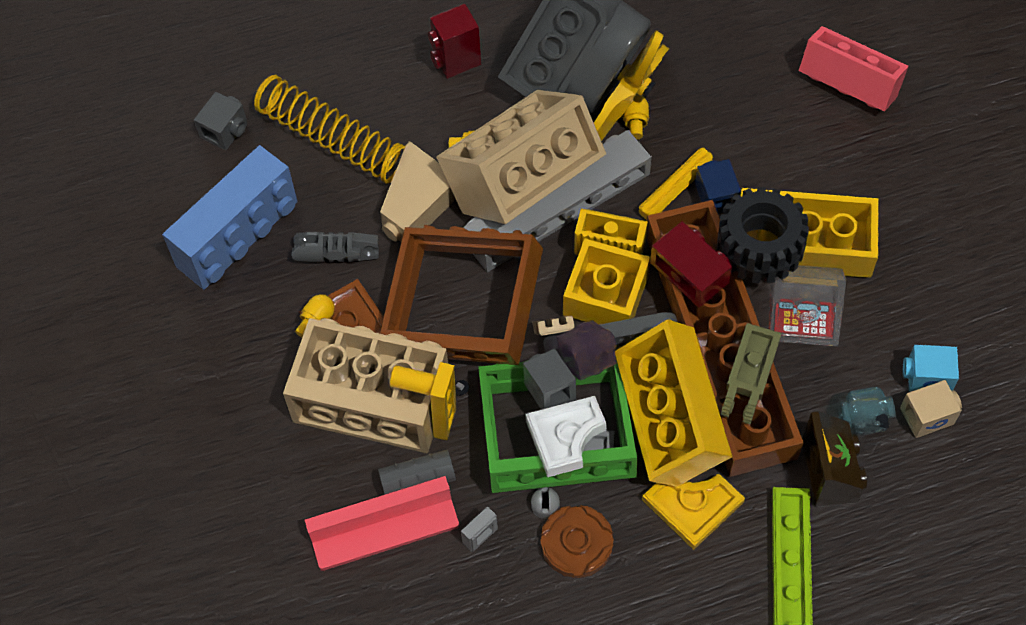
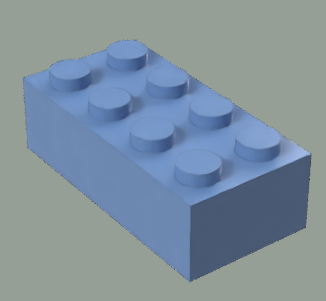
M261 145L253 150L162 234L176 268L203 290L211 283L217 282L235 260L242 259L252 244L259 238L265 237L282 216L288 215L294 209L298 201L289 167Z

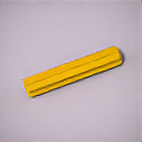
M699 148L639 206V214L647 220L648 215L662 212L696 179L697 166L712 161L713 155L705 148Z

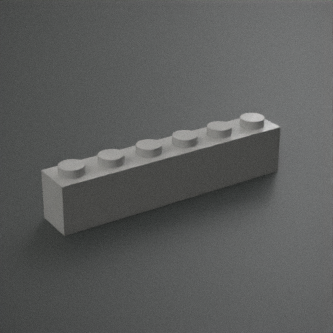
M629 130L620 135H613L603 144L606 151L605 156L507 224L474 217L463 228L468 231H481L483 228H490L500 233H513L515 230H520L522 234H533L539 242L577 219L581 208L592 210L650 175L652 157ZM473 254L486 272L514 257Z

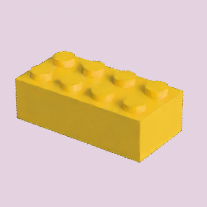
M741 188V194H740V196H741V197L743 196V191H744V190H747V189H750V188ZM780 191L782 196L788 193L794 197L793 203L799 202L803 207L802 214H807L808 217L807 226H809L805 251L802 261L799 262L795 272L871 278L878 260V198ZM766 230L747 232L750 237L760 241L778 239L776 235Z
M667 319L614 351L649 481L677 487L732 458L694 327Z

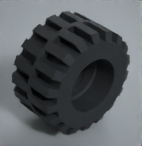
M758 187L756 192H753L751 189L744 190L742 197L736 194L731 198V204L726 203L720 217L717 250L729 259L732 266L731 273L737 271V277L743 280L746 277L752 278V283H759L760 279H766L767 283L775 282V277H779L782 280L788 277L789 271L794 272L798 268L799 262L802 261L809 226H807V214H802L803 207L799 202L793 203L794 197L788 193L782 196L778 189L773 188L772 192L766 191V187ZM766 230L776 235L778 239L760 241L750 237L747 232Z

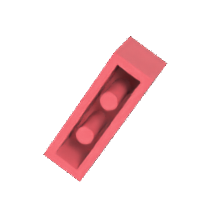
M821 26L808 39L799 71L815 81L823 82L836 88L842 94L853 96L865 102L868 106L885 112L897 98L909 66Z

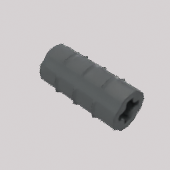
M448 449L433 454L429 453V455L418 458L412 457L411 460L401 463L395 462L394 465L378 469L385 494L446 476L448 483L456 481Z

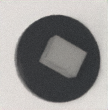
M459 380L455 382L456 395L461 396L468 392L469 384L467 381Z

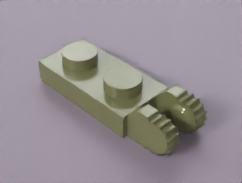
M750 323L746 324L727 383L726 390L728 392L721 416L729 417L735 405L734 399L736 393L750 397L742 417L744 423L751 424L757 402L762 399L782 333Z

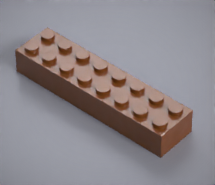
M713 200L647 216L646 239L650 250L652 245L683 221L689 228L698 230L703 235L706 243L715 251H719L717 250L720 218ZM658 271L671 311L676 315L677 322L694 327L721 416L728 392L726 390L727 383L746 324L750 323L760 326L744 282L737 277V271L732 272L729 283L698 308ZM774 362L762 399L757 402L751 424L744 423L742 417L750 397L736 393L734 399L735 405L729 417L721 416L732 453V458L724 461L729 477L797 460L800 455L803 440Z

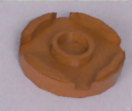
M589 506L562 507L550 515L542 528L541 548L544 559L553 570L563 576L582 578L594 575L604 568L612 555L614 539L611 525L602 513Z

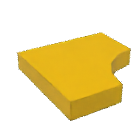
M717 474L707 481L695 483L686 481L677 487L656 483L642 496V501L694 550L744 503L745 497L720 474Z

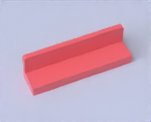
M446 476L305 519L308 534L321 571L459 528V521L451 500Z

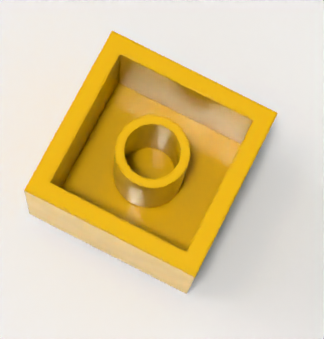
M584 238L563 295V315L573 316L575 319L595 325L634 318L648 279L650 257Z

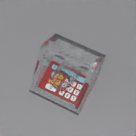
M798 265L794 272L789 271L788 277L782 280L778 276L775 277V282L771 283L769 329L782 333L779 342L838 346L846 287L843 269Z

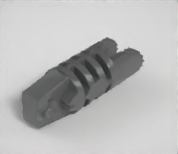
M299 232L294 235L293 243L295 244L291 255L295 261L325 262V260H329V262H334L335 260L339 262H344V260L354 262L378 259L379 237L378 235L348 232V234H344V232H338V234L334 232H329V234H325V232Z

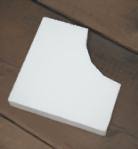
M595 396L526 414V423L547 477L583 468L582 453L585 445L594 436L606 431V421Z

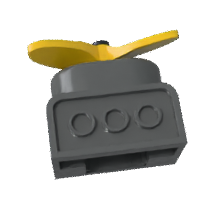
M542 0L498 78L525 97L536 90L582 95L590 114L599 107L616 82L620 81L594 121L602 141L616 121L625 113L637 94L643 95L644 99L650 94L656 82H652L649 77L660 64L669 48L661 44L663 34L655 30L648 43L643 47L633 64L630 65L629 62L651 28V21L647 17L623 2V0Z

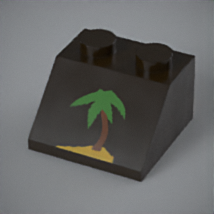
M819 411L811 412L802 440L815 507L857 503L863 490L867 488L865 469L863 467L859 468L857 456L860 454L858 436L851 433L848 421Z

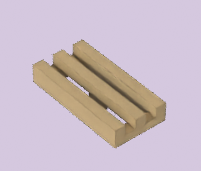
M573 316L546 319L547 326H545V321L532 322L534 334L540 336L571 331L575 328Z

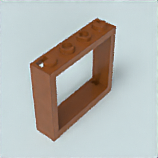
M424 225V228L405 227L380 334L388 335L395 333L415 342H435L442 348H446L448 359L519 365L543 252L542 246L533 234H522L520 230H515L513 233H500L490 228H483L481 231H468L457 226H452L449 230L436 229L430 225ZM424 251L521 257L504 339L406 331Z

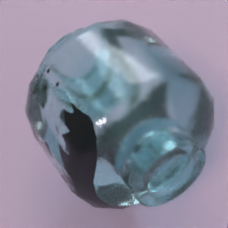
M879 387L850 391L846 395V401L841 402L843 420L849 422L853 433L858 436L887 431L890 425L889 418L896 417L892 396L885 397L883 390Z

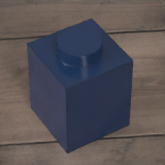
M730 159L723 161L713 160L697 166L695 185L701 202L713 200L717 213H723L726 203L731 204V198L736 194H741Z

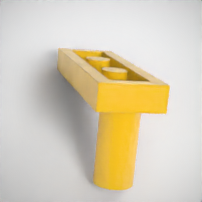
M440 362L436 374L395 365L390 379V387L430 396L434 438L448 440L456 412L454 365Z

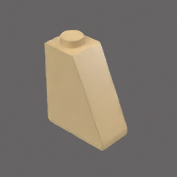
M409 142L404 148L380 211L383 225L382 230L388 238L395 242L397 240L402 242L405 227L424 228V225H431L456 200L439 162L412 142Z

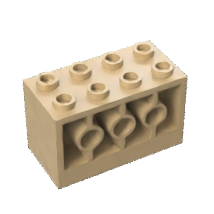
M536 90L436 157L463 214L507 224L605 156L606 151L582 95Z
M309 318L283 392L292 421L297 424L428 453L433 438L430 396L390 387V379L395 365L436 374L440 362L448 364L447 350L432 341L420 343L408 340L400 334L391 333L384 335L375 333L364 326L352 328L340 325L332 319L323 318L316 320Z

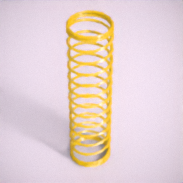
M271 75L262 82L254 99L256 111L263 115L268 114L270 119L278 120L279 124L283 126L288 125L289 129L293 132L299 131L302 137H309L313 143L319 142L320 147L323 149L329 148L333 154H340L343 160L350 159L352 165H360L361 169L365 172L371 171L372 176L375 178L381 177V181L386 184L392 182L395 172L388 179H386V173L396 163L401 149L404 151L405 146L403 144L396 143L390 148L391 139L389 137L384 138L379 143V131L369 136L370 127L368 125L359 130V120H354L349 124L348 114H344L339 118V110L337 108L329 111L328 103L325 102L319 105L317 97L308 100V92L306 91L298 95L299 92L296 85L289 88L288 81H282V78L277 75ZM277 79L278 84L272 90L267 106L261 109L260 99L262 93L271 81ZM283 83H285V84H286L285 92H284V94H283L281 100L279 101V103L275 106V104L277 103L278 99L280 98V95H281V92H282V88H283ZM292 89H296L292 104L280 116L281 106L285 97ZM305 94L306 100L301 111L290 121L295 103L299 97ZM316 100V106L312 115L300 127L305 109L310 102ZM325 105L326 112L322 121L311 132V126L317 112ZM278 108L277 117L271 116L270 113ZM336 111V118L332 127L321 138L326 120ZM288 113V123L282 122L281 118ZM344 117H347L342 133L331 144L337 125ZM299 118L298 128L294 129L291 127V124ZM356 122L357 127L353 137L342 149L346 133ZM309 124L308 134H303L301 129ZM320 128L318 140H314L311 135ZM367 128V134L362 145L352 155L357 138ZM330 134L329 145H323L321 141ZM377 134L378 138L372 151L363 160L368 143ZM340 140L339 151L335 152L332 150V146ZM388 140L384 154L373 166L379 148ZM351 145L350 156L344 157L342 152ZM362 150L360 162L355 163L352 158ZM372 156L371 167L369 169L364 168L363 163ZM383 161L381 173L376 175L373 169Z

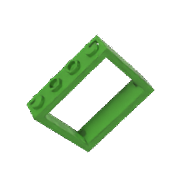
M599 352L592 355L573 357L562 356L561 358L575 377L576 385L610 382L620 447L583 451V468L547 477L539 456L499 460L492 394L528 391L524 384V362H520L519 365L496 363V365L478 366L492 493L637 478V454L628 402L615 352Z

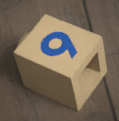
M946 380L907 393L900 407L915 438L954 425L962 411L959 395L955 390L950 389Z

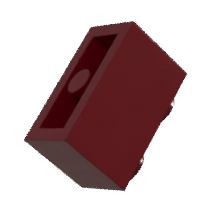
M466 4L430 17L431 31L428 32V37L433 47V51H430V56L436 69L441 68L448 79L481 65L479 26Z
M683 221L652 245L650 263L698 308L729 283L732 270L729 259L722 252L715 251L710 247L698 230L689 228Z

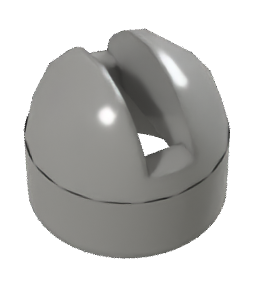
M539 488L532 495L531 509L537 517L548 519L550 515L559 510L560 498L552 488ZM542 495H549V509H542Z

